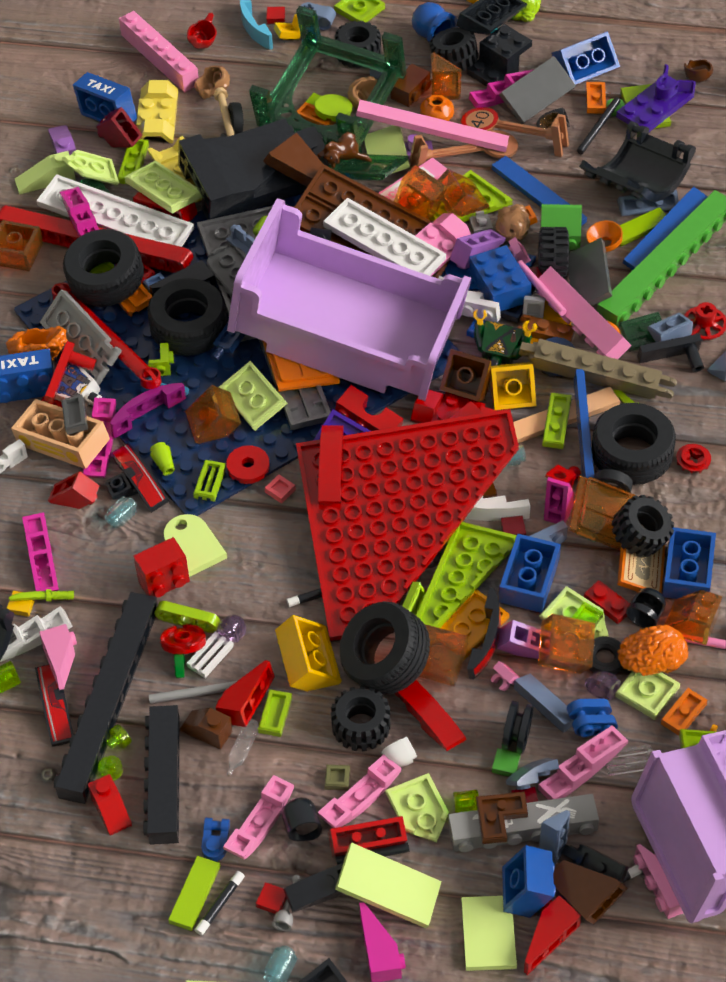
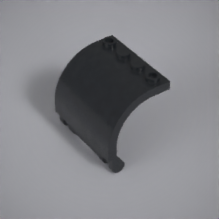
M631 121L627 125L623 144L609 163L602 167L594 168L588 162L582 160L579 167L585 171V176L593 180L597 177L601 183L607 186L613 184L615 189L623 193L627 190L631 192V196L639 200L643 197L657 202L667 198L680 185L691 166L690 162L696 152V147L690 144L685 145L680 140H677L674 145L648 135V127L639 126L638 123ZM682 152L684 153L683 159L679 158Z

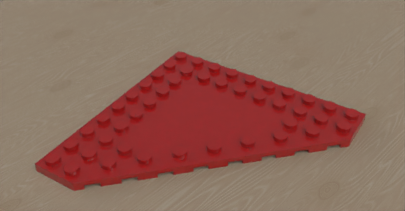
M510 409L344 435L341 467V504L318 503L320 439L296 443L330 641L341 640L349 621L363 608L383 601L399 604L409 591L412 583L417 581L519 450V444Z

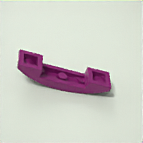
M184 384L162 385L155 389H150L127 402L110 422L112 436L117 438L133 429V420L162 404H165L169 409L185 400Z

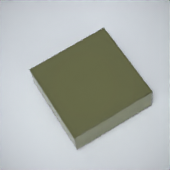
M326 765L325 790L348 791L350 765Z

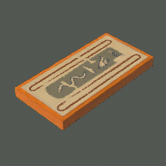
M665 544L655 554H651L648 557L644 555L639 557L636 556V553L630 554L626 548L623 549L621 547L617 585L636 592L642 588H653L662 594Z

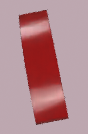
M322 425L319 453L318 503L341 504L344 425Z

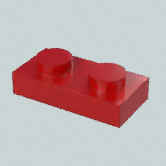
M600 580L584 593V598L602 608L604 614L616 624H619L627 617L626 610L630 603Z

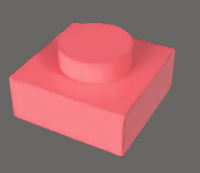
M277 475L265 487V493L281 504L296 490L295 484L281 475Z

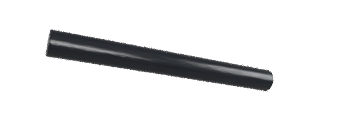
M618 97L612 100L577 149L579 154L582 155L620 104L621 100Z

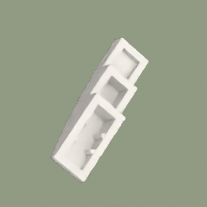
M505 495L484 499L482 496L465 519L501 521V518L522 515L523 519H529V499L507 502Z
M60 606L43 618L36 615L19 627L13 624L14 628L9 645L0 662L41 645L40 631L66 624L68 629L73 627L64 609Z

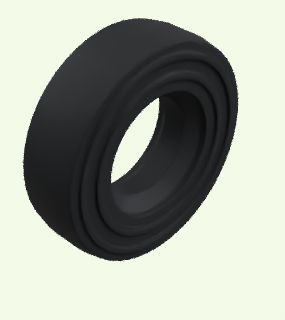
M231 102L229 103L228 110L235 135L243 132V110L241 103Z
M603 469L595 473L592 486L602 496L622 499L630 495L632 479L623 472Z
M607 636L591 640L584 653L587 668L592 673L602 677L618 674L623 669L618 660L619 654L617 652L620 649L621 643ZM601 650H608L612 652L614 659L609 663H602L597 659L596 654Z

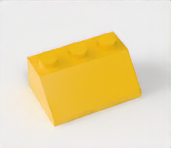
M292 615L275 629L290 687L307 692L339 685L342 682L325 625Z

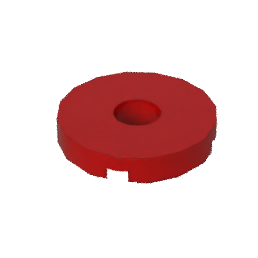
M249 445L236 448L227 458V472L233 480H239V483L253 484L261 481L270 469L268 455L264 450L256 446ZM248 462L254 464V465L251 466V467H244V466H243V464L248 463Z
M191 624L182 625L183 628L178 629L177 626H172L161 634V647L164 651L171 654L179 655L196 652L206 644L205 631Z

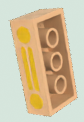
M38 399L32 402L11 428L16 441L20 439L27 449L84 469L89 466L110 439L103 421L88 416V430L67 435L63 409Z

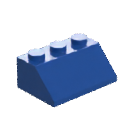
M608 31L551 53L575 85L620 67Z

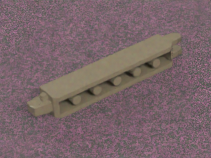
M539 339L538 342H533V344L522 342L519 350V355L528 357V360L533 362V367L573 379L576 369H583L585 382L603 387H611L614 390L648 399H655V396L671 399L674 395L673 391L658 385L674 387L677 384L676 379L662 375L660 370Z

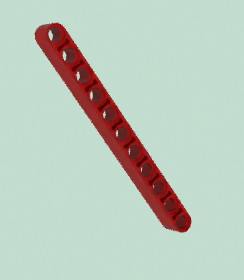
M7 205L0 208V231L68 248L79 238L70 220ZM126 234L135 242L142 263L148 267L176 273L188 267L193 260V253L187 248Z

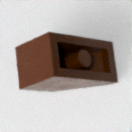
M212 708L192 710L180 727V731L220 750L233 732L231 717Z

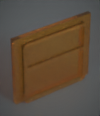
M580 476L573 502L569 531L620 551L621 543L616 541V535L612 532L614 528L612 526L613 517L629 499L636 495L593 477L585 478Z

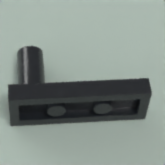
M700 334L641 345L637 354L639 364L686 354L693 372H699L704 369L699 354L702 342Z

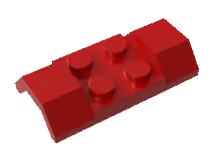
M429 389L425 401L417 397L411 421L425 423L449 419L470 401L483 413L498 410L485 407V403L449 392L444 394Z

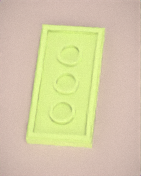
M153 161L125 176V183L172 214L202 198L196 186L157 161Z
M351 843L348 847L335 890L427 928L442 881Z

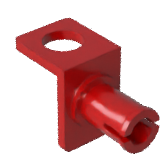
M558 464L548 471L545 477L570 483L572 488L574 481L580 478L581 471L576 466L566 469Z

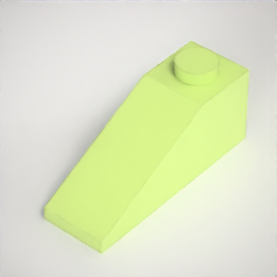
M65 151L49 155L16 177L15 183L19 194L46 188L56 174L75 181L74 170L62 160V157L69 155V152Z

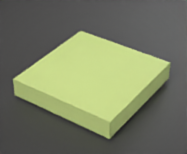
M632 671L616 691L615 697L656 720L680 688V683L662 672L651 676H642L641 673H634Z

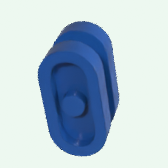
M577 699L566 707L569 718L574 720L572 727L578 736H597L612 725L616 729L618 728L615 717L610 715L612 708L607 699Z

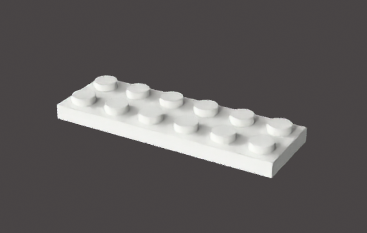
M349 198L344 200L323 221L324 228L332 230L333 233L371 255L429 276L446 260V253Z

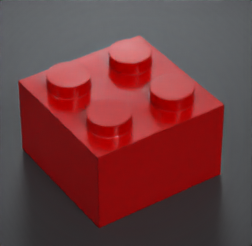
M174 537L133 555L138 582L146 595L161 597L165 593L175 588L183 587L186 583L190 582L186 555Z

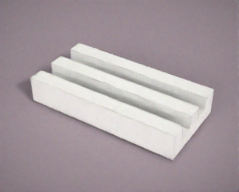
M215 631L206 641L205 646L198 650L187 662V667L206 678L231 651L234 643L230 640L228 642L224 636L220 637L219 633ZM223 645L224 647L220 650V652L202 670L201 668L206 664V662L209 661L214 656L216 651Z

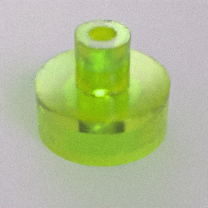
M116 724L109 730L112 738L107 741V744L111 749L117 745L124 749L132 743L129 734L119 724Z
M106 756L98 764L101 777L110 774L114 781L123 773L122 762L116 756Z

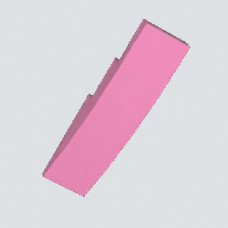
M613 725L578 747L576 755L560 764L555 774L539 783L538 790L548 800L567 797L611 761L628 744V740Z

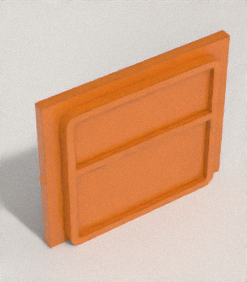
M262 340L266 351L267 343ZM266 352L278 391L316 387V385L340 384L339 377Z

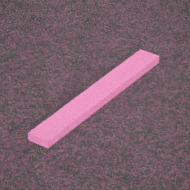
M360 100L356 113L357 117L500 152H506L509 136L364 100Z

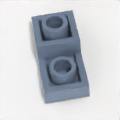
M545 758L531 762L514 772L506 780V784L516 786L517 790L531 788L530 784L539 782L538 776L550 775V770L559 769L558 759Z

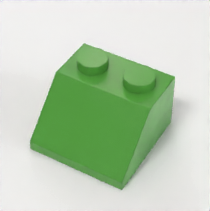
M542 204L540 229L541 227H566L569 233V250L579 249L581 244L582 205Z

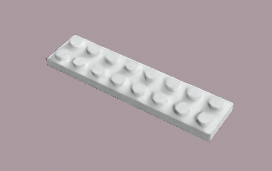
M57 174L37 199V206L69 217L60 196V191L79 187L89 202L90 210L96 218L97 226L100 228L116 230L125 234L180 247L183 246L194 230L193 223Z

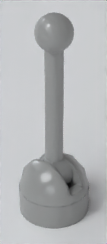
M294 875L291 879L292 883L300 881L301 877ZM288 900L285 909L276 912L272 921V926L279 931H290L293 925V915L289 912L290 905Z

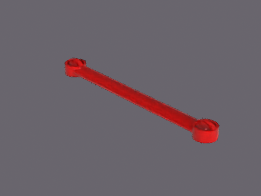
M57 283L52 287L53 300L60 290L67 291L112 339L110 344L122 350L118 358L140 378L143 388L155 389L160 386V371L157 368L149 367L83 302L78 300L72 294L68 283ZM151 377L152 380H146L145 378Z

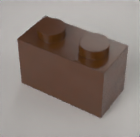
M411 64L390 85L391 99L410 107L430 88V72Z

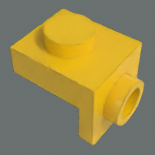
M294 14L292 23L275 22L274 30L279 39H300L301 32L304 30V22L298 14Z

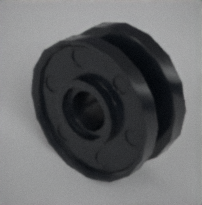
M512 700L505 722L502 750L508 751L512 741L517 742V753H524L531 729L533 705L527 704L522 714L519 713V703Z

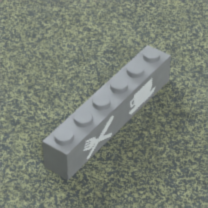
M593 794L527 803V818L504 820L507 842L482 844L477 810L449 814L448 827L453 852H469L483 847L491 849L497 845H517L531 840L540 842L541 823L565 810L570 811L568 836L573 834H591L594 831H598L599 824Z

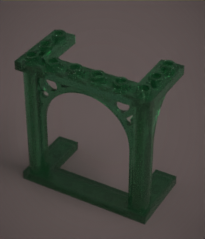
M299 6L296 13L302 43L279 82L271 92L252 85L249 89L256 124L260 127L284 119L285 117L280 115L290 112L292 115L285 119L289 125H292L294 132L315 126L317 132L322 134L325 145L331 141L337 142L343 134L351 132L355 135L359 145V153H362L361 145L374 123L373 120L357 117L356 115L352 117L338 113L335 125L311 123L302 118L295 110L293 105L294 90L314 55L318 52L382 72L367 101L384 105L399 78L404 79L407 74L402 37L384 32L382 36L384 55L321 36L316 10Z

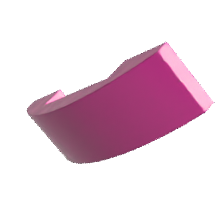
M94 398L92 418L103 421L110 439L89 466L84 469L83 474L87 477L105 478L113 445L110 422L116 414V399Z

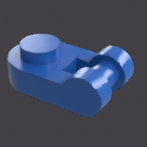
M205 818L201 845L204 858L217 862L225 856L226 850L223 849V846L229 837L230 819L213 821V818ZM212 830L221 831L220 836L212 835Z

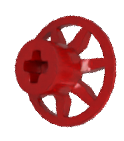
M701 303L684 314L685 317H688L690 314H693L695 317L690 319L693 325L697 324L691 335L697 334L701 328H704L706 336L700 335L702 340L718 338L726 331L725 315L711 303ZM722 320L724 324L723 328L716 322ZM710 327L719 332L711 335Z

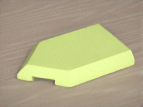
M80 150L62 157L63 162L82 177L115 186L119 184L112 159Z
M567 586L539 615V618L575 641L593 640L602 636L609 637L603 609Z
M429 773L385 790L397 817L403 816L406 832L434 842L438 841L449 811Z

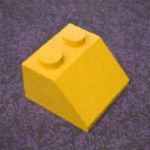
M532 363L491 366L490 390L495 410L537 406Z

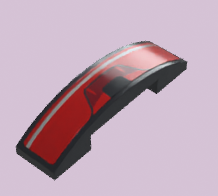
M129 443L110 453L151 513L169 502L168 497Z
M494 588L489 589L484 606L486 618L490 619L482 650L472 649L467 667L469 679L474 680L485 669L498 644L501 614L498 597Z
M49 664L35 667L51 745L55 747L70 743V738L74 733L64 689L59 690Z

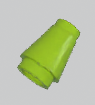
M165 442L154 444L150 448V457L163 475L172 474L175 468L170 447Z

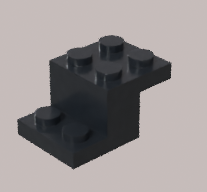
M503 24L480 41L479 60L467 68L466 74L485 86L488 83L503 81L505 74L519 72L520 55L532 47V40L508 25Z

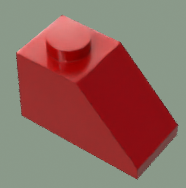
M79 471L54 484L48 502L81 509L95 502L99 485Z
M108 774L88 783L91 799L109 835L111 836L131 827L132 823L111 775Z

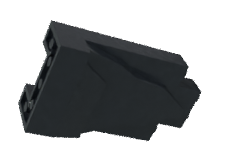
M285 118L229 137L203 139L201 134L179 141L178 166L185 179H193L202 196V211L207 220L229 216L274 203L277 198L283 200L304 193L307 189L305 185L266 165L263 160L269 152L295 133H298L317 156L325 148L322 134L317 132L315 126L294 132L292 125H289ZM324 157L319 158L324 165L329 167V163Z

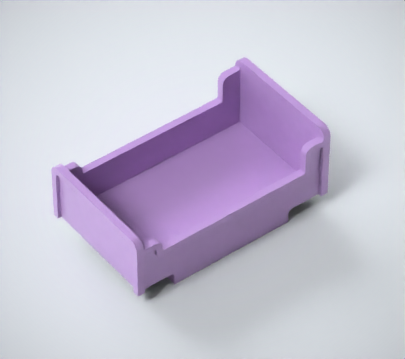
M277 198L236 275L227 331L232 333L238 331L263 340L267 343L266 352L378 392L385 393L387 386H392L418 395V399L425 401L434 369L456 319L460 320L471 277L464 275L463 278L448 274L444 276L443 280L303 232L300 230L302 213L296 208L285 205L284 200Z
M726 730L702 735L699 743L695 746L661 753L660 750L652 751L631 798L633 809L689 923L699 922L704 918L718 915L726 909Z

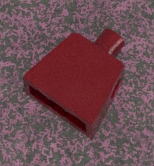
M122 107L108 113L96 126L98 136L104 138L113 148H131L143 135Z

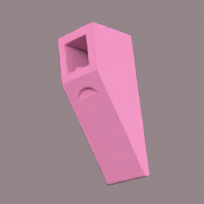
M641 844L636 845L635 856H633L634 863L639 866V870L642 869L648 890H653L659 911H664L667 919L683 914L656 855Z

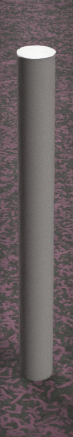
M237 681L149 694V701L152 704L222 693Z

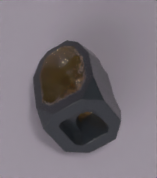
M562 107L546 112L538 119L537 127L551 128L558 114L566 115L567 128L570 127L565 109Z

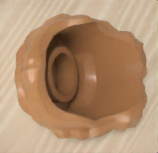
M222 66L206 67L203 75L194 82V87L203 99L214 96L215 89L219 87L227 89L230 84V75Z
M373 76L361 77L349 86L348 99L356 110L360 100L379 104L385 98L384 90Z
M515 204L511 207L499 209L495 225L496 232L505 237L507 242L514 237L519 242L523 240L530 228L529 214L526 212L524 205Z

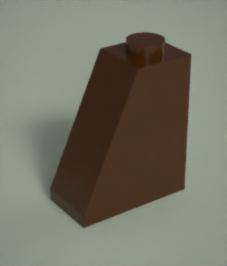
M295 133L269 152L263 160L266 165L306 187L309 186L323 164L298 133Z
M565 860L555 865L553 880L556 889L585 920L593 925L628 889L626 885L615 878Z

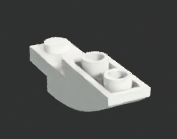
M468 291L462 315L474 318L473 314L477 309V316L483 318V311L486 310L487 317L484 320L498 323L501 318L499 302L485 300L481 292Z

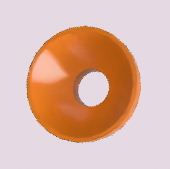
M431 95L421 103L420 114L449 121L454 115V106L443 95ZM440 101L442 103L439 105H435L432 102Z
M604 220L591 225L586 233L588 244L599 238H602L603 241H611L610 245L605 246L606 252H610L621 244L623 232L619 224Z

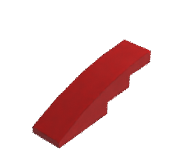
M417 680L405 689L394 693L406 704L407 711L420 722L422 730L446 751L466 740V736L452 718Z

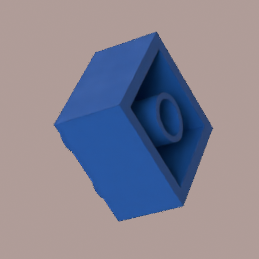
M525 845L502 867L503 912L531 918L553 899L556 887L553 880L555 864L552 858V851Z

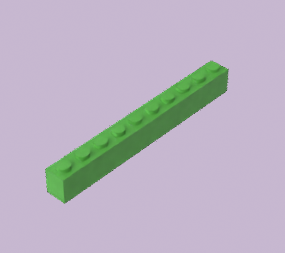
M714 190L612 290V297L598 304L597 312L606 321L614 323L617 327L625 324L634 312H637L646 300H649L658 288H662L669 277L674 276L681 265L686 264L692 254L698 252L704 242L707 243L715 231L721 229L726 221V196Z

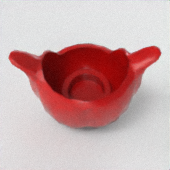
M209 13L204 20L197 21L187 30V40L197 49L210 47L216 38L217 30L212 23L213 13Z

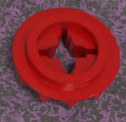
M698 444L684 445L677 452V465H680L683 471L689 470L691 474L694 471L701 473L702 470H707L711 463L710 452ZM690 455L694 459H697V463H695L693 460H690Z

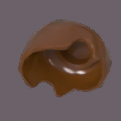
M689 60L688 65L684 63V71L687 79L701 83L713 74V66L707 60Z

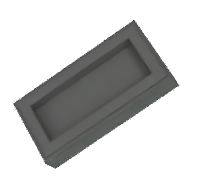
M83 395L62 399L67 435L88 430Z

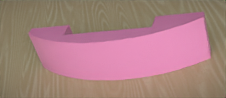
M382 755L368 768L367 774L338 800L334 797L318 811L317 815L333 828L346 825L364 812L384 793L399 775L402 768L392 760H389L385 755Z
M273 775L262 790L261 799L240 829L234 830L223 846V849L244 860L249 857L265 839L279 818L283 807L292 794L294 785Z

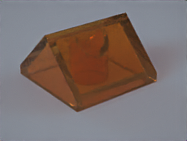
M433 52L431 54V95H443L449 100L460 99L461 69Z

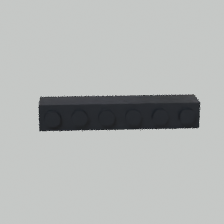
M178 705L149 706V716H145V728L149 730V736H145V750H149V757H144L145 771H148V778H144V792H148V799H144L143 802L144 814H148L147 821H143V834L148 836L150 845L179 843Z

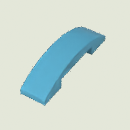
M240 0L241 20L246 32L261 46L269 50L273 49L272 34L266 24L258 25L252 16L251 0Z

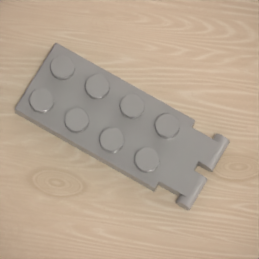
M60 290L40 323L45 329L56 326L63 327L67 331L66 339L69 342L75 343V352L97 359L93 371L84 370L94 376V380L100 385L110 370L107 364L112 366L122 350L110 344L112 339L67 291Z

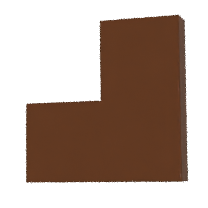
M525 792L476 797L482 844L507 842L504 820L528 817Z

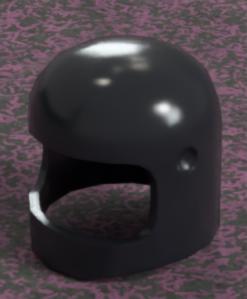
M642 588L635 594L626 610L627 617L631 622L642 628L656 626L666 607L665 598L659 591L653 588Z
M301 797L292 799L285 804L282 810V819L289 839L293 841H312L322 834V826L316 812V807L311 800ZM302 824H318L314 831L305 835H300L296 831V827Z

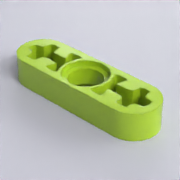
M160 601L154 612L155 616L162 621L180 626L185 624L196 625L207 633H214L220 623V618L211 612L168 601Z

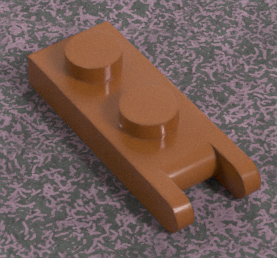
M523 314L520 318L522 323L529 321L527 325L529 330L532 329L534 323L537 324L536 331L531 333L533 338L547 340L548 338L560 337L571 342L575 333L571 325Z

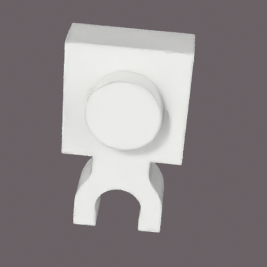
M20 439L2 450L0 474L7 467L11 469L28 457L25 444Z

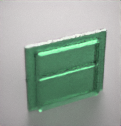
M365 154L372 159V162L355 158L339 160V163L335 164L333 170L350 179L383 180L408 160V156Z

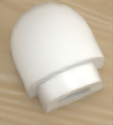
M407 737L390 744L381 752L382 755H385L399 767L410 765L413 763V759L417 758L416 752Z

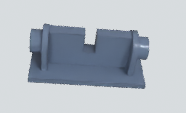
M234 224L230 228L231 236L226 238V240L234 247L243 250L247 255L255 239L247 234L240 225Z

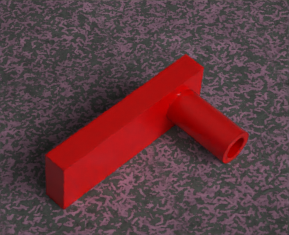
M67 341L45 394L44 402L53 404L69 363L93 371L97 359L75 352V343Z

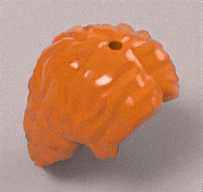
M60 326L48 329H27L26 331L15 333L6 342V347L9 354L50 348L52 361H54V358L58 356L59 351L63 349L64 344L68 341L66 339L67 331Z
M666 624L640 629L638 632L624 638L620 644V649L617 650L621 666L634 673H641L642 676H651L660 672L671 673L684 664L688 658V646L681 632Z

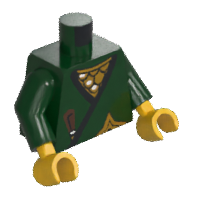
M476 309L473 314L477 320L474 328V340L478 351L482 353V358L491 360V366L512 364L513 361L522 357V355H519L521 343L531 342V333L536 331L537 324L534 323L532 329L529 330L527 327L529 321L523 323V329L487 320L483 323V320L487 317V312L484 310L483 318H479Z

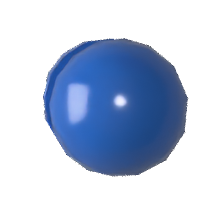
M433 2L419 5L412 15V27L419 36L426 38L429 43L438 32L448 28H458L456 26L457 17L450 12H446L441 5Z

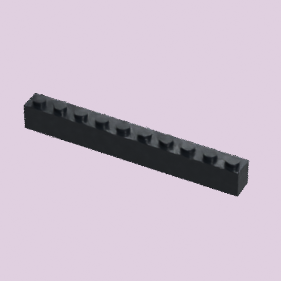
M130 592L128 600L123 602L121 618L116 620L114 636L109 638L108 651L106 656H103L101 659L99 675H95L93 679L92 693L86 697L85 711L79 715L78 729L76 734H72L70 738L69 752L63 756L60 775L57 774L54 780V788L59 799L86 804L90 794L88 783L95 781L156 618L154 612L158 606L157 597Z

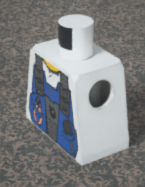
M70 364L66 369L55 399L61 401L62 399L82 394L86 409L89 404H94V398H102L98 394L101 388L84 369Z

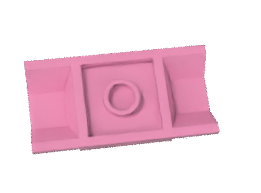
M453 213L441 214L435 221L429 223L416 235V237L446 253V260L430 276L435 274L449 261L457 238L471 235L468 226Z

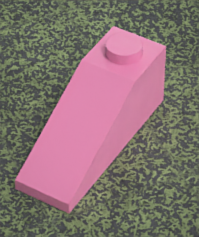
M66 624L39 632L43 650L59 690L65 687L75 657L73 645H77L74 632H69Z

